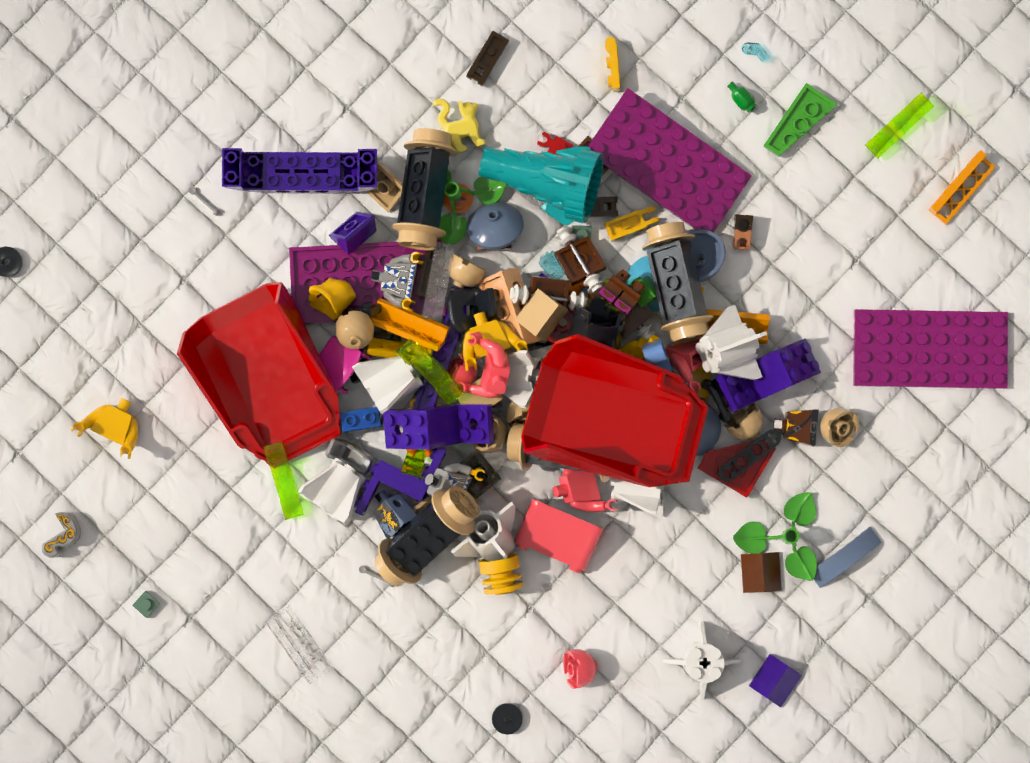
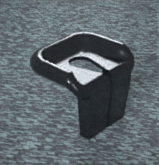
M479 288L455 289L447 297L450 322L453 329L458 333L466 334L470 328L477 326L474 318L475 314H464V305L478 307V313L485 312L488 322L492 321L498 314L493 288H487L483 291Z
M704 379L701 382V387L707 390L713 397L720 411L719 419L726 424L731 423L732 417L727 409L729 406L717 379Z

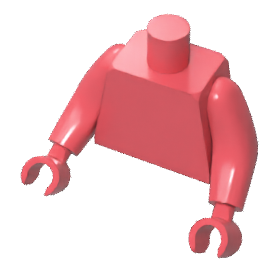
M474 332L470 334L473 338L469 339L468 343L470 345L479 343L487 351L480 385L472 386L468 381L459 382L458 384H462L464 389L457 391L458 393L471 392L473 395L486 398H497L500 394L505 393L509 378L510 366L507 353L498 343L487 338L483 339L480 332Z
M700 339L674 344L673 346L667 345L665 350L671 366L679 372L684 382L688 383L690 390H695L698 393L700 384L692 380V372L702 366L703 363L695 347Z
M564 469L563 475L559 477L560 485L553 487L555 497L563 496L564 502L566 504L570 503L571 507L577 510L600 512L607 511V509L611 511L619 509L611 507L612 502H618V500L610 499L608 502L597 501L601 500L594 473Z

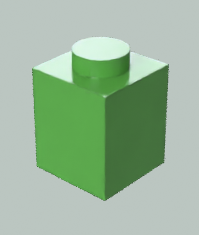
M639 276L631 283L633 285L637 280L645 286L640 295L641 299L638 302L641 308L648 306L657 298L654 282L649 276L643 278Z

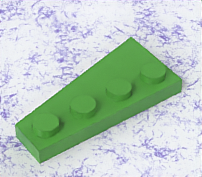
M806 83L763 147L779 157L837 106V103Z

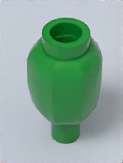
M733 81L727 86L732 91L733 101L741 110L750 113L756 108L755 98L747 89L737 87Z

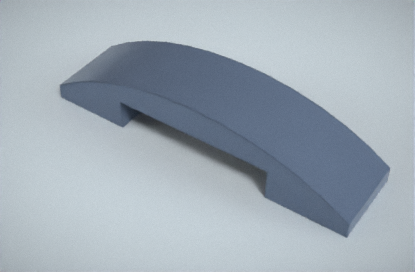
M868 527L851 542L817 565L816 575L813 580L819 588L851 567L881 543L871 527Z

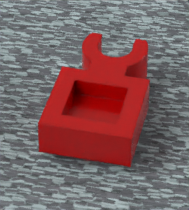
M543 132L542 136L546 137L547 141L545 143L537 142L538 146L542 148L548 147L549 150L547 152L556 154L557 150L572 148L573 144L558 136L552 140L546 132Z

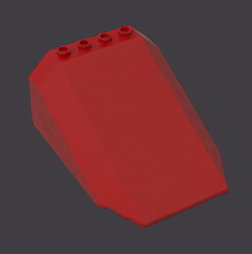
M282 282L266 283L200 317L182 333L177 355L238 447L247 449L255 457L264 460L268 465L275 468L341 435L338 393L292 297Z
M576 334L555 341L541 363L521 435L524 453L546 461L648 488L689 482L709 407L703 400L698 398L694 390H690L680 375Z

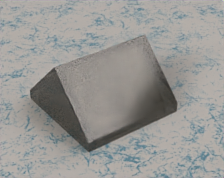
M478 449L460 462V464L472 467L471 469L481 468L485 471V473L479 471L476 475L483 478L482 481H478L473 475H469L472 479L466 491L475 500L501 480V477Z

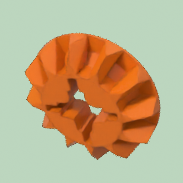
M457 183L459 187L470 190L466 185ZM444 192L443 204L448 211L452 212L450 199H448ZM462 192L461 198L466 200L459 201L458 206L455 203L456 214L464 213L471 207L473 195Z

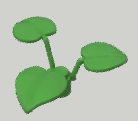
M447 170L444 192L448 199H450L453 216L449 214L441 216L439 229L446 232L445 236L440 237L443 244L447 247L455 245L463 239L467 232V221L463 216L456 217L454 203L460 199L462 192L478 195V200L482 204H491L501 199L507 184L480 176L473 184L476 191H471L464 187H459L456 182H451V173Z
M811 492L795 495L787 501L784 506V516L792 520L791 528L784 530L782 535L765 536L766 530L758 522L744 524L733 535L736 545L743 551L751 554L764 551L766 548L765 540L782 539L785 544H792L794 553H790L785 559L786 570L796 578L813 581L817 570L816 557L814 552L806 546L796 550L799 532L795 527V522L799 526H807L815 519L816 507Z

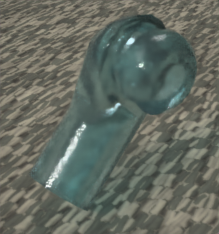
M746 42L742 46L744 54L757 55L761 62L769 58V55L759 43Z

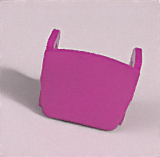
M336 335L328 340L319 354L335 389L346 395L349 391L343 385L354 373L352 366L359 363L361 356L369 360L371 359V355H367L362 349L350 350L345 348L338 341Z

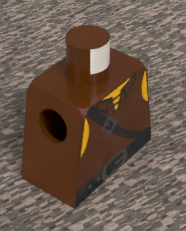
M819 410L787 411L785 419L774 418L773 429L784 431L783 439L814 447L816 445Z

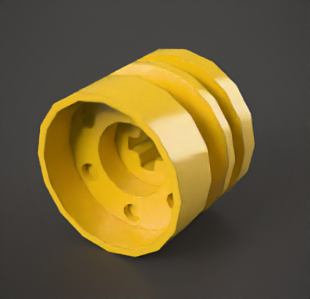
M510 553L506 559L496 561L479 560L481 574L490 575L489 578L482 580L483 585H490L484 588V594H508L524 587L523 581H515L522 578V574L512 573V570L520 567L517 553Z

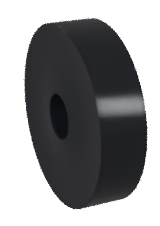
M0 247V276L6 278L13 277L22 268V256L12 247ZM5 259H9L8 265H4Z
M503 703L493 711L492 724L501 734H513L522 725V713L514 704ZM509 715L511 717L510 722H505L504 716Z

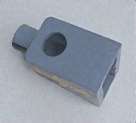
M382 490L375 495L380 506L374 510V516L386 538L394 537L417 516L399 494L389 498L385 490Z

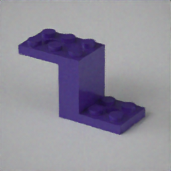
M804 338L756 359L762 377L759 379L751 380L724 374L716 376V379L731 412H734L818 375L821 371L819 363L814 358L810 344Z
M444 404L422 409H389L383 413L386 449L430 450L459 443H495L492 404ZM474 420H476L478 423L477 428L474 425ZM400 425L403 427V433L400 432Z
M443 447L433 450L430 456L432 462L430 466H425L421 474L424 477L423 480L382 460L379 463L375 462L371 470L373 476L371 480H366L362 488L365 492L362 498L358 497L354 504V508H356L355 513L361 516L365 515L380 482L422 502L429 487L425 483V478L428 474L434 475L448 450Z

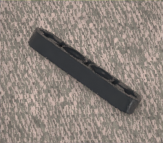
M774 429L766 431L718 469V478L723 482H729L736 478L780 443V433ZM769 433L771 435L776 434V443L769 442L767 444L769 448L766 450L765 445L760 440L763 438L765 442L769 439ZM755 444L762 447V453L758 456L754 455L751 450ZM739 456H744L747 459L746 466L739 467L736 460ZM732 462L734 467L737 470H739V472L736 473L735 470H733L732 472H730L731 477L729 479L728 477L723 478L722 470L724 468L726 470L730 469L732 466L729 465V463Z

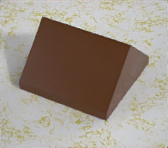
M779 552L741 554L743 593L782 591Z

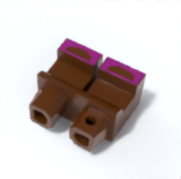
M622 269L616 276L612 275L598 294L612 306L614 305L620 312H626L628 317L640 301V295L645 286L637 280L631 288L625 283L631 275Z

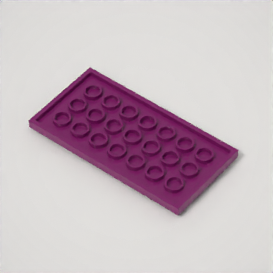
M629 88L625 90L587 146L591 151L603 153V165L695 230H708L714 233L752 177L748 172Z
M438 239L436 247L440 248L442 241ZM398 242L364 243L349 255L338 245L290 247L291 297L304 324L336 322L328 317L327 314L321 313L310 306V301L308 300L310 286L321 285L330 277L337 280H345L352 286L356 294V298L347 308L361 306L365 302H372L373 305H376L377 300L380 298L388 300L384 297L383 292H381L382 283L371 281L372 271L384 272L385 264L389 263L391 259L401 255L412 254L413 252L423 253V255L418 257V261H423L426 250L406 248L398 245ZM431 254L430 259L437 260L438 255ZM417 264L411 298L416 304L411 303L409 308L417 314L429 312L433 317L446 316L443 265L434 300L416 296L423 265ZM345 310L342 312L341 315H346Z
M855 309L853 386L1007 389L1008 312Z

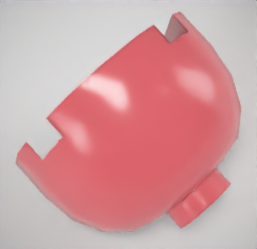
M461 353L458 354L459 359L454 358L446 375L449 381L444 383L446 389L454 392L464 389L462 384H458L459 382L468 381L472 384L480 378L478 376V368L475 370V367L470 366L468 371L465 370V361Z
M581 649L566 651L567 653L563 656L564 674L568 672L570 678L567 679V683L572 689L587 686L593 681L598 670L596 660H593V657L587 651Z

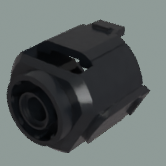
M591 298L589 306L578 308L575 311L571 336L580 334L618 350L621 345L626 312L619 314L605 308V299Z

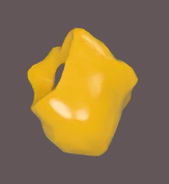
M331 277L321 285H313L309 288L310 295L308 300L310 301V306L321 313L327 314L334 321H337L342 312L356 298L352 286L347 281Z

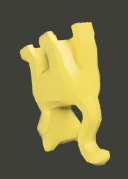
M439 98L433 102L434 106H442L438 121L443 131L452 135L451 147L457 150V155L460 152L467 151L466 145L462 144L463 138L470 137L477 148L486 145L485 140L480 139L479 124L475 117L478 110L477 103H462V101H459V112L463 119L448 122L446 120L450 112L448 101Z

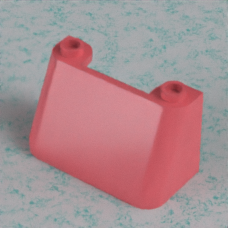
M532 499L514 541L517 542L516 547L526 551L527 548H531L570 565V570L580 574L581 570L585 572L603 529Z

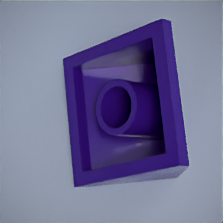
M355 212L330 233L329 237L349 255L377 231L375 218L370 214Z
M769 654L749 684V687L779 707H782L802 675Z

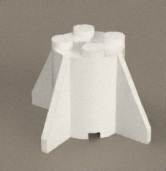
M735 305L727 307L700 339L699 343H696V351L700 354L704 371L751 380L761 378L762 374L756 361L758 357L756 349H759L758 339L766 336L767 332L755 334L752 328L748 329L745 326L747 324L741 322Z
M553 345L530 352L520 350L507 354L510 373L504 395L520 408L528 407L532 399L541 363Z
M404 353L397 357L359 362L352 366L381 414L389 409H403L411 400L416 390L423 386Z
M335 458L328 469L303 484L298 492L301 493V497L322 509L326 514L347 528L352 519L358 493L367 479L359 473L355 475L356 470L348 464L344 467L345 463Z
M611 478V486H614L611 492V499L628 502L647 513L663 517L665 485L648 488Z
M510 502L497 514L490 510H479V516L475 519L474 531L469 535H465L466 539L451 550L452 554L455 557H483L488 561L506 559L515 548L512 535L515 505Z
M699 622V642L691 644L685 650L683 658H663V663L683 665L688 675L700 682V700H704L707 683L720 678L724 665L741 663V659H724L721 651L707 642L704 622ZM703 658H706V665L702 666L699 664L700 661H703Z

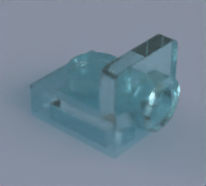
M553 250L550 253H544L540 257L538 263L550 278L560 279L565 275L554 256Z

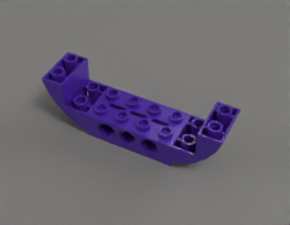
M222 148V187L261 193L341 194L368 191L377 188V149H358V152H244L242 148Z

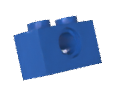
M377 407L340 413L342 432L344 433L382 427L380 411Z

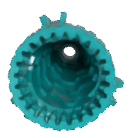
M585 146L557 150L556 154L541 151V153L532 151L520 152L505 148L503 151L485 147L478 175L509 184V187L517 189L518 192L534 196L536 200L545 202L541 205V210L564 225L568 226L573 222L583 224L589 219L596 202L602 178L604 156L603 153L591 151L589 147Z

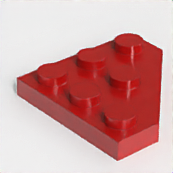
M761 439L760 442H762V443L765 445L766 450H767V449L769 448V447L767 446L768 443H767V442H764V441ZM755 440L708 451L697 469L747 498L776 448H773L729 482H723L718 478V469ZM758 444L753 445L752 453L756 456L760 455L762 447ZM739 456L736 463L739 467H744L747 464V459L744 456ZM732 462L729 463V465L732 466L730 469L726 470L724 468L722 470L723 478L728 477L729 479L731 477L730 472H732L733 470H735L736 473L739 472V470H737L734 467Z

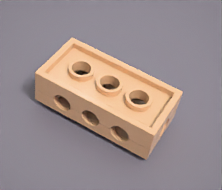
M519 268L503 270L482 279L478 284L482 291L487 288H493L498 314L493 320L505 323L521 340L527 343V346L542 341V339L534 336L515 320L526 305V303L524 305L521 304L520 300H517L514 304L512 299H510V290L514 288L515 284H518L520 289L524 286ZM511 346V348L504 351L509 353L517 350Z

